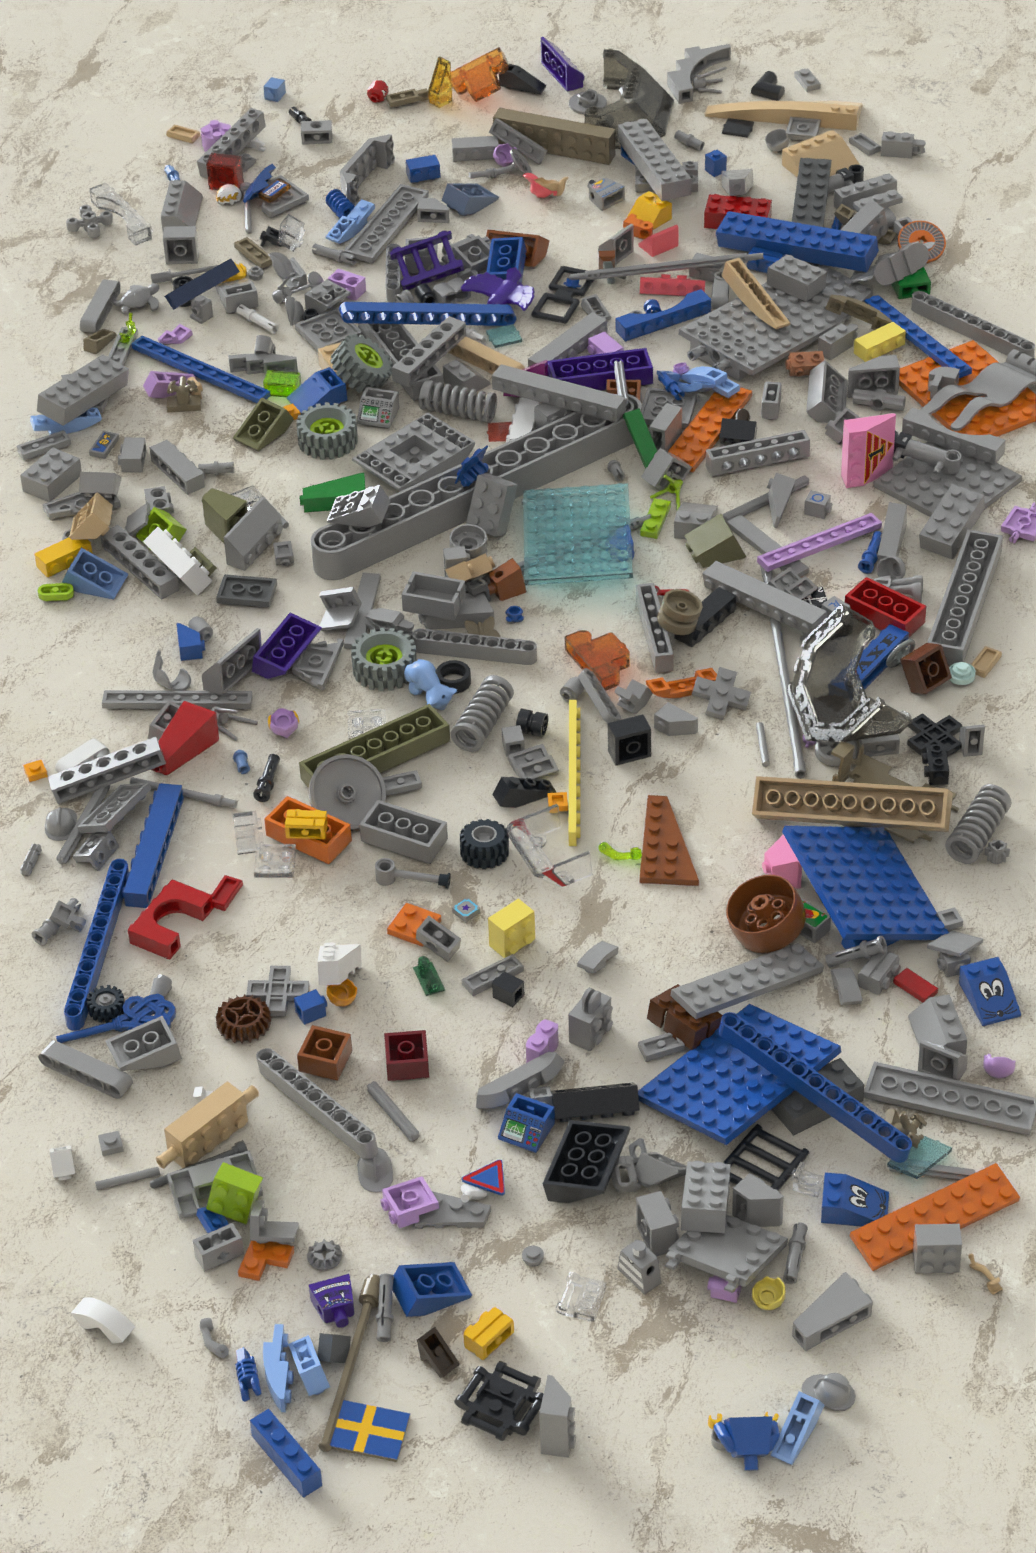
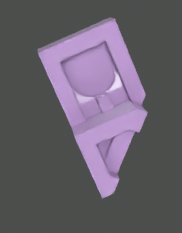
M179 324L172 332L166 330L158 338V341L165 344H181L190 338L193 333L191 329Z

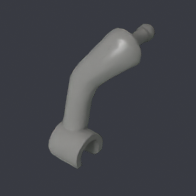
M211 1318L201 1319L200 1330L203 1335L204 1345L218 1357H226L229 1353L228 1347L215 1342L211 1337L210 1330L213 1329Z

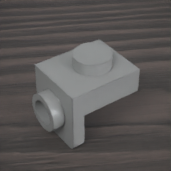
M291 541L273 543L276 565L287 566L294 563Z
M940 952L937 964L939 969L943 970L948 978L959 975L960 966L970 964L971 958L968 952L961 957H948L946 953Z

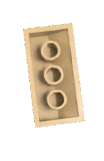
M97 492L74 516L69 538L71 540L97 539L100 535L104 536L110 529L113 505Z

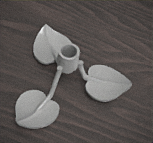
M273 252L268 255L272 260L275 272L280 278L285 280L278 286V290L272 293V297L277 304L285 302L290 326H293L303 320L304 309L301 303L295 301V298L291 297V295L309 287L313 289L324 282L319 273L312 271L308 274L310 284L293 291L289 287H283L290 278L289 273L293 270L292 265L284 254Z

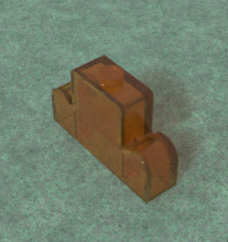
M498 47L446 75L449 84L457 94L462 95L468 91L473 100L477 102L501 89L497 74H504L508 70L509 64L504 52Z
M580 630L565 636V651L582 670L587 668L594 672L605 691L620 684V671L630 667V651L625 643H622L614 633L610 632L592 639L589 631Z

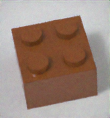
M312 1025L297 1054L299 1072L338 1081L352 1053L351 1034Z

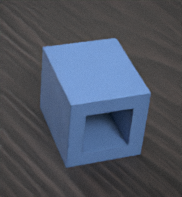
M271 77L263 86L264 98L266 100L279 102L286 93L285 80Z

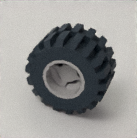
M479 819L478 821L466 824L461 829L460 856L462 860L467 862V865L474 866L477 869L495 868L496 865L500 866L509 856V834L507 828H504L503 824H498L497 821H491V819Z

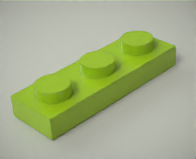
M654 498L648 511L651 518L644 520L640 536L658 538L671 508V501Z

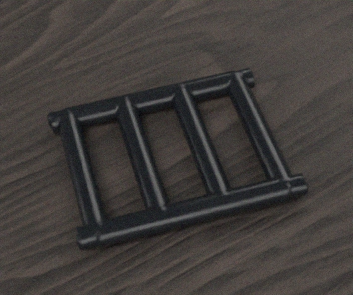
M756 1124L723 1163L731 1164V1166L735 1164L772 1183L771 1188L779 1191L806 1159L809 1150L806 1148L801 1150L762 1130V1126ZM756 1137H759L796 1157L791 1163H788L753 1145L751 1142ZM746 1150L784 1171L777 1177L739 1156ZM730 1172L731 1183L737 1185L743 1180L741 1177Z

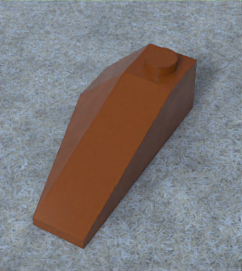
M488 229L486 237L490 240L494 238L523 237L527 250L525 267H535L546 257L550 241L540 235Z

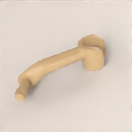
M973 1253L969 1254L968 1257L971 1262L969 1266L983 1273L990 1280L987 1282L989 1292L996 1294L1003 1290L999 1285L1000 1278H995L986 1266L975 1262Z

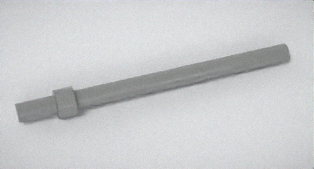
M134 777L130 779V784L149 783L153 790H157L159 786L157 782ZM183 789L184 797L211 802L215 806L221 807L224 805L236 808L238 804L237 800L224 798L223 795H210Z

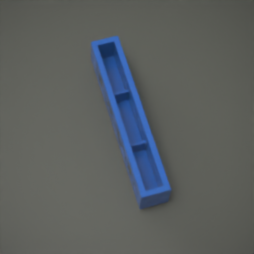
M891 624L885 630L883 629L878 637L873 639L855 659L851 660L849 665L844 670H841L834 680L830 681L828 685L829 696L843 697L844 700H849L851 704L887 668L886 660L899 644L908 640L909 632Z

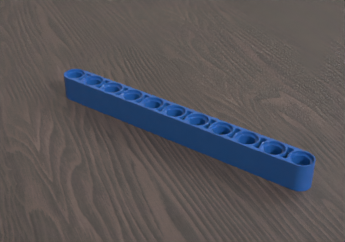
M344 302L339 306V312L345 323L440 325L449 316L466 322V325L511 326L516 322L513 308L506 304Z
M115 859L109 866L64 1008L66 1026L72 1031L80 1030L85 1025L89 1012L87 997L91 991L94 993V989L97 986L124 898L121 896L122 887L126 886V875L129 872L128 863L124 859Z
M733 1012L723 1014L719 1026V1035L891 1160L898 1163L907 1160L912 1147V1141L908 1136Z

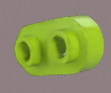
M69 583L43 584L37 590L39 599L43 601H66L74 596L73 586Z

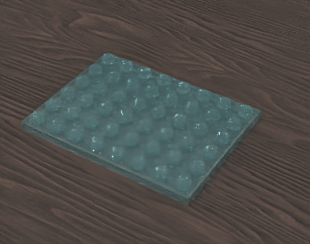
M628 483L523 491L525 586L633 578Z

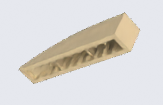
M740 258L725 262L722 277L739 299L757 317L774 329L790 325V321Z

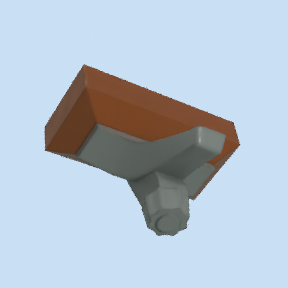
M615 250L599 251V269L615 268ZM622 276L618 278L626 279L627 276ZM608 278V284H614L615 278Z

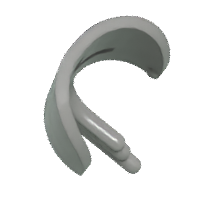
M158 650L152 672L155 681L172 691L186 690L191 684L189 673L185 669H180L176 679L170 682L167 674L162 670L163 660L162 656H160L161 651Z

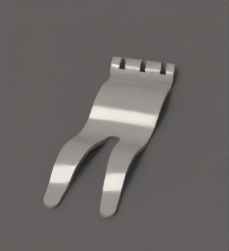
M1013 349L1008 354L1006 362L990 364L973 381L966 385L952 384L943 387L920 410L931 415L956 396L963 394L986 396L976 397L971 400L959 417L951 424L952 430L960 431L983 408L988 406H1006L1015 400L1025 388L1036 384V359Z

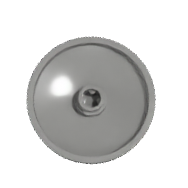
M342 754L333 756L319 765L311 777L308 794L311 807L327 811V814L349 823L351 831L360 829L359 824L377 800L385 802L386 787L380 772L373 764L359 756Z

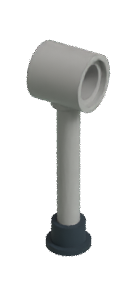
M381 858L375 863L376 882L383 886L393 884L395 877L438 883L439 886H446V889L450 885V873L447 875H432L397 870L394 861L389 858Z

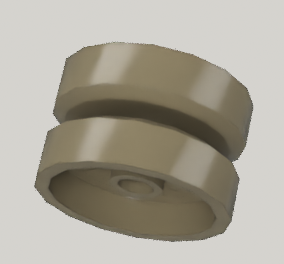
M681 589L670 590L663 597L657 615L658 623L670 633L677 635L690 634L696 628L703 608L702 602L689 591Z

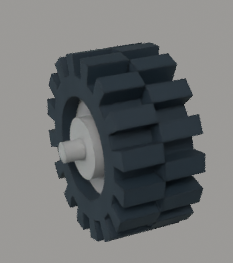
M102 985L99 990L96 987L94 993L92 991L89 993L87 1005L89 1015L93 1017V1020L96 1021L98 1019L99 1023L105 1020V1023H109V1020L124 1014V995L120 989L117 990L116 986H113L111 989V985H107V988H104Z

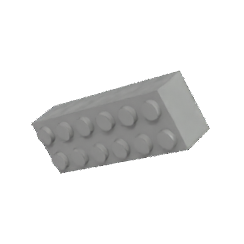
M101 355L38 394L37 412L64 426L127 386L129 368L110 359L108 356Z

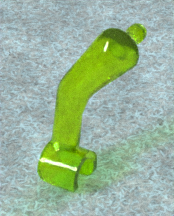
M129 313V321H125L128 332L126 334L119 333L121 336L119 343L128 344L130 338L136 332L135 322L132 321V313Z
M602 842L599 845V851L614 860H639L642 857V851L638 847L630 848L631 852L621 853L613 849L607 842Z

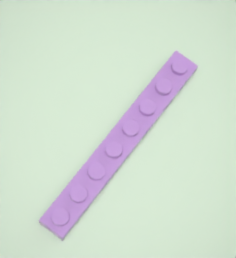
M869 513L757 556V563L769 572L880 529L882 522L874 514Z

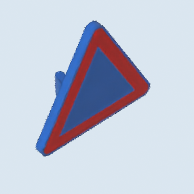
M502 1160L492 1162L463 1176L462 1182L501 1196L505 1195Z

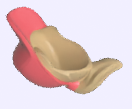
M525 173L523 175L531 183L530 192L538 198H546L550 195L561 196L564 192L566 181L569 178L563 177L558 182L556 180H545L542 177L538 178L532 173Z

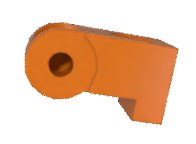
M631 213L623 221V228L633 224L634 237L645 240L653 235V224L649 221L638 219L635 214Z

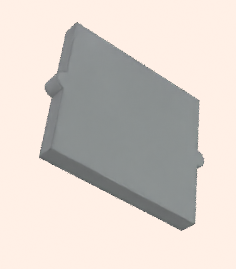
M147 502L127 517L125 530H127L130 536L148 524L150 503Z

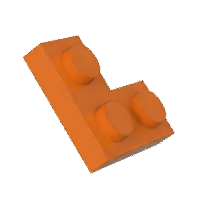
M251 1241L239 1267V1277L260 1281L266 1264L288 1268L294 1254V1246L272 1241L263 1244Z

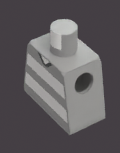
M635 1240L620 1251L617 1269L644 1295L661 1284L658 1258L646 1247L645 1242Z

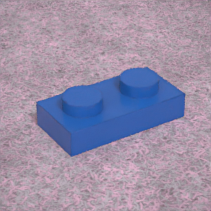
M206 1207L198 1208L196 1215L207 1233L229 1224L225 1216L209 1211Z

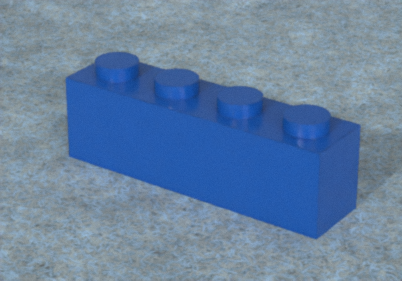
M270 1409L265 1410L250 1420L251 1434L254 1440L303 1498L323 1486L321 1469Z

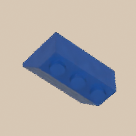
M523 237L491 239L486 272L506 280L507 270L516 267L522 274L519 280L522 283L527 251Z

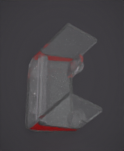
M557 804L510 822L507 825L508 837L535 877L558 887H563L593 875L589 851L555 865L551 864L543 852L542 847L547 843L545 834L561 828Z

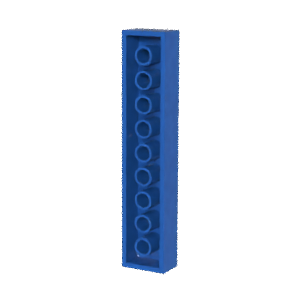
M731 211L727 212L716 230L718 247L750 252L755 246L783 253L784 256L791 255L805 262L861 272L868 271L879 252L877 236Z

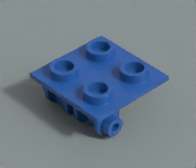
M485 446L483 449H477L471 458L467 457L461 463L462 468L456 474L458 477L455 484L461 481L462 486H470L477 480L478 475L488 472L489 466L482 462L488 446Z

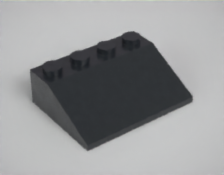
M570 1120L542 1183L547 1200L551 1202L572 1203L604 1194L631 1130L630 1126Z

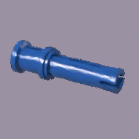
M880 531L874 532L867 550L862 554V560L859 561L858 569L863 573H871L874 569V564L877 562V552L879 551L882 532Z

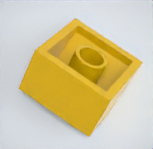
M648 191L637 198L628 216L632 213L637 215L638 219L651 222L654 230L672 219V203L667 200L661 201L656 194Z

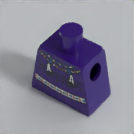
M346 1274L308 1285L310 1300L323 1322L330 1323L335 1321L338 1328L347 1326L349 1324L348 1317L355 1315L350 1275Z

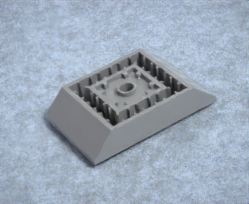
M428 412L352 458V461L398 491H403L461 464L469 457L475 446V441Z

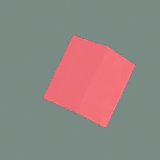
M676 224L655 233L638 243V245L652 257L678 246L679 227Z

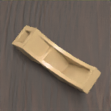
M485 553L472 560L464 561L445 569L449 578L467 582L474 578L488 575L496 566L492 557H487Z

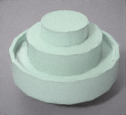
M958 662L949 667L952 676L950 681L952 683L967 685L974 681L976 670L971 664Z

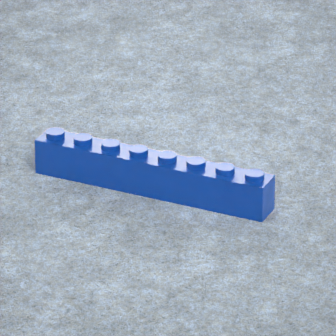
M159 783L157 791H154L153 804H150L149 816L145 818L144 822L145 829L140 833V844L136 845V856L131 860V871L127 872L126 886L122 887L121 896L125 900V906L147 908L150 905L184 800L182 785Z

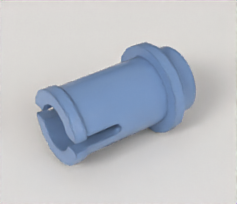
M237 750L233 755V760L237 764L238 772L246 774L250 771L247 761L248 755L243 750Z

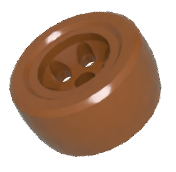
M761 875L745 881L732 893L726 907L727 920L734 936L743 947L757 953L774 952L786 947L799 936L806 921V911L799 893L788 880L777 875Z

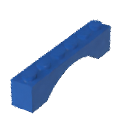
M700 289L688 293L680 303L667 310L649 314L629 313L615 318V331L626 342L710 313L711 298Z

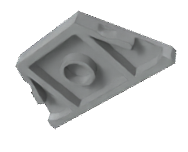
M337 639L338 643L327 644L326 641L315 644L310 643L295 661L292 668L293 674L323 691L344 645L343 639Z

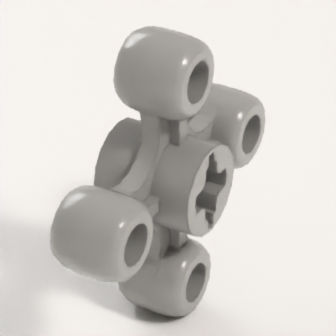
M83 205L79 209L82 219L69 218L66 221L69 232H77L79 227H84L90 238H97L100 235L98 223L103 225L112 224L113 215L110 211H103L100 216H96V213L92 211L89 205Z

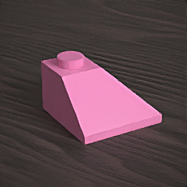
M782 835L764 853L762 868L765 874L781 876L788 880L794 888L799 889L801 888L802 866L785 836Z

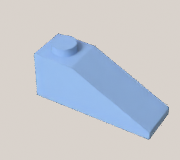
M309 1335L288 1344L308 1395L320 1394L329 1388L330 1385Z
M800 1391L798 1392L771 1456L793 1465L815 1428L825 1406L820 1400Z

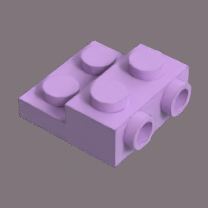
M423 1176L382 1189L383 1198L380 1200L381 1206L384 1211H389L388 1215L391 1224H397L399 1228L420 1222L419 1215L439 1209V1202Z

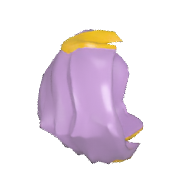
M284 708L277 709L268 717L269 729L276 735L285 738L289 737L298 728L300 722L295 711H289Z

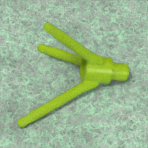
M664 475V478L670 484L667 488L651 495L650 499L668 491L675 493L676 508L678 510L680 507V489L683 481L681 479L673 480L669 476Z

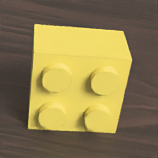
M518 898L488 918L489 946L503 958L515 954L527 944L532 943L535 940L534 911Z

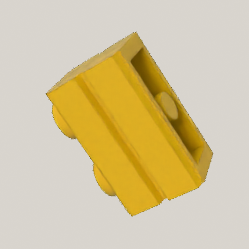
M287 810L285 821L286 838L326 839L328 826L327 811Z
M493 1307L489 1312H483L476 1324L473 1326L469 1325L465 1329L463 1334L465 1348L475 1353L481 1360L486 1359L514 1333L513 1319L503 1314L496 1307Z

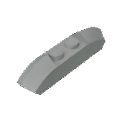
M547 1052L478 1089L476 1108L490 1109L511 1102L516 1093L523 1095L529 1092L530 1088H537L547 1083L559 1073L565 1060L556 1052Z

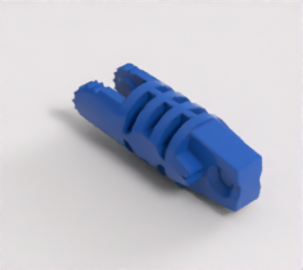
M242 1347L236 1350L237 1363L235 1367L241 1397L245 1402L250 1400L248 1389H253L257 1396L261 1395L262 1392L255 1359Z

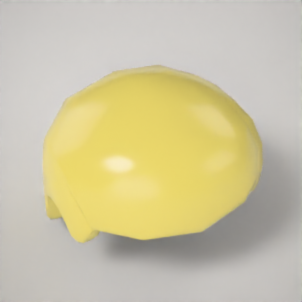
M766 1276L756 1282L752 1288V1300L760 1309L774 1310L780 1307L785 1300V1284L779 1277L774 1279Z

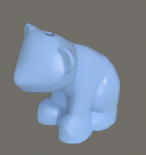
M418 659V661L413 662L411 665H407L404 675L405 679L409 682L410 693L420 695L424 690L426 691L427 705L430 704L433 708L444 710L457 692V689L449 688L440 683L435 673L436 669L430 661Z

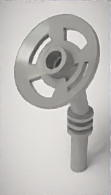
M513 148L510 151L513 160L512 165L499 169L493 168V170L490 168L486 169V171L469 172V178H495L497 175L515 170H520L523 173H532V170L523 155Z

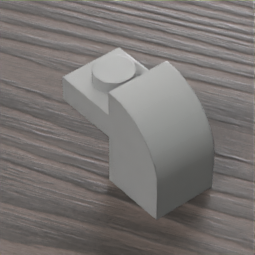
M938 367L931 370L928 378V391L931 392L930 399L943 387L952 384L958 385L960 369Z
M633 679L626 690L617 686L614 691L619 696L617 705L632 713H638L645 707L653 694L647 686Z

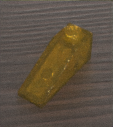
M441 56L437 59L428 89L429 103L438 108L452 102L451 62Z

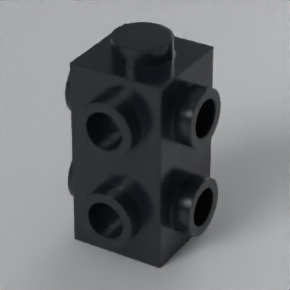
M945 744L926 745L925 753H922V764H926L924 766V777H928L929 785H947L949 781V765Z

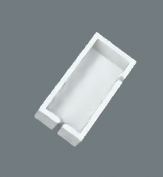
M157 527L143 542L198 596L212 582L208 576L210 572L203 565L199 567L201 563L195 557L190 558L192 554L186 548L180 549L182 545L175 538L171 540L173 536L166 529L162 531Z

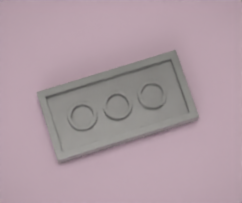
M149 783L124 784L117 787L77 826L79 832L93 834L96 832L108 833L113 830V826L123 820L124 816L133 810L140 800L146 797V794L151 790Z

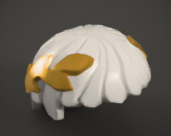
M231 184L223 185L216 194L217 202L222 205L225 203L233 205L234 202L240 201L242 197L240 189L236 185Z

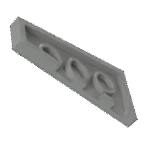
M77 492L42 505L48 518L55 519L76 515L91 498L84 497V494ZM112 495V498H105L113 505V508L121 507L117 496Z

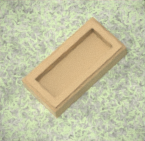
M175 124L166 132L167 137L192 144L201 136L200 131Z
M985 646L971 663L976 670L975 675L985 678L1002 657V652Z

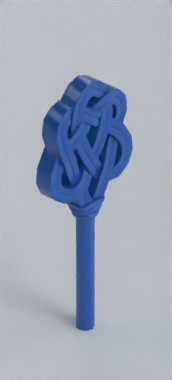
M152 994L145 998L131 996L123 1004L124 1014L118 1015L112 1022L56 1036V1039L60 1043H65L110 1030L128 1031L160 1016L164 1017L170 1029L171 1022L176 1017V1008L173 1003L165 1000L164 996L160 994Z

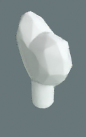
M469 1184L461 1186L463 1193L461 1201L464 1203L470 1199H483L488 1195V1192Z

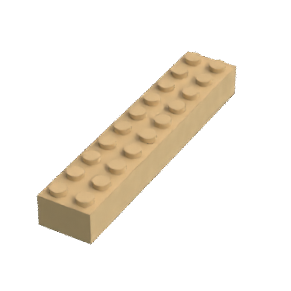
M756 776L752 815L757 819L949 832L953 793L949 789Z

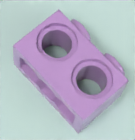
M337 269L328 278L331 282L351 292V295L346 298L356 301L366 291V280L363 276Z

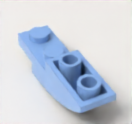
M361 199L347 217L342 216L325 236L326 239L336 243H343L353 238L368 223L367 218L375 209L374 203Z
M695 367L680 376V379L691 384V381H704L714 384L715 388L712 390L727 398L740 391L739 384L727 379V373L716 368Z
M92 407L64 426L45 415L31 416L30 422L34 431H48L49 435L64 430L68 434L86 429L101 421L102 417L98 408Z
M275 1324L273 1342H263V1361L267 1386L271 1397L279 1410L286 1412L287 1403H291L289 1384H293L294 1375L293 1371L289 1370V1362L286 1361L287 1354L284 1352V1347H288L289 1335L284 1332V1324Z

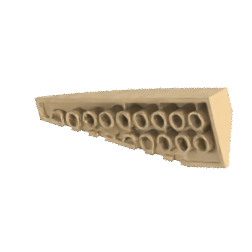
M843 101L737 102L707 106L705 117L733 118L788 124L790 117L820 119V127L856 131L863 103Z

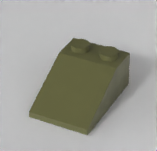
M261 397L233 436V439L256 451H260L284 434L294 419L285 408Z

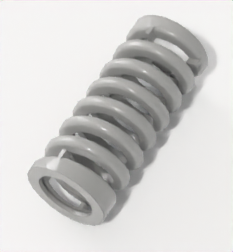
M425 380L420 391L419 407L422 410L427 408L431 412H444L446 415L452 414L455 417L461 416L462 418L469 417L471 420L478 419L480 422L486 421L491 423L496 413L497 395L490 392L486 397V393L480 391L477 396L476 389H472L469 393L468 388L464 387L460 392V387L457 385L452 389L450 384H446L444 387L441 382L436 383L432 380Z
M490 675L483 680L476 694L451 730V738L459 748L475 752L482 747L485 739L514 695V690L506 679L497 675Z
M993 784L981 787L979 793L975 796L966 813L962 816V819L946 841V850L954 860L964 864H971L978 859L979 854L983 851L988 840L999 826L1000 821L1011 807V798L1003 788Z

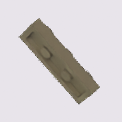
M248 237L234 242L235 249L256 266L263 269L272 265V260L268 253Z

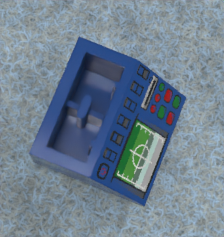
M516 1093L506 1109L498 1139L537 1153L555 1124L554 1106Z

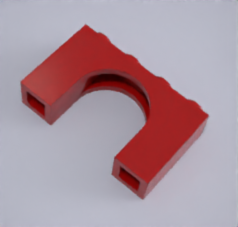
M172 879L163 887L159 895L151 901L145 911L141 912L138 919L129 926L130 944L170 960L181 948L179 933L162 927L157 922L162 917L172 913H182L204 921L214 909L212 895Z

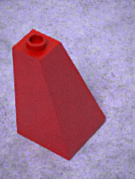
M184 701L158 741L166 764L151 770L167 776L216 744L220 740L216 712Z

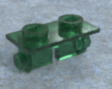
M425 956L419 957L418 966L413 967V970L425 996L445 991L433 963Z

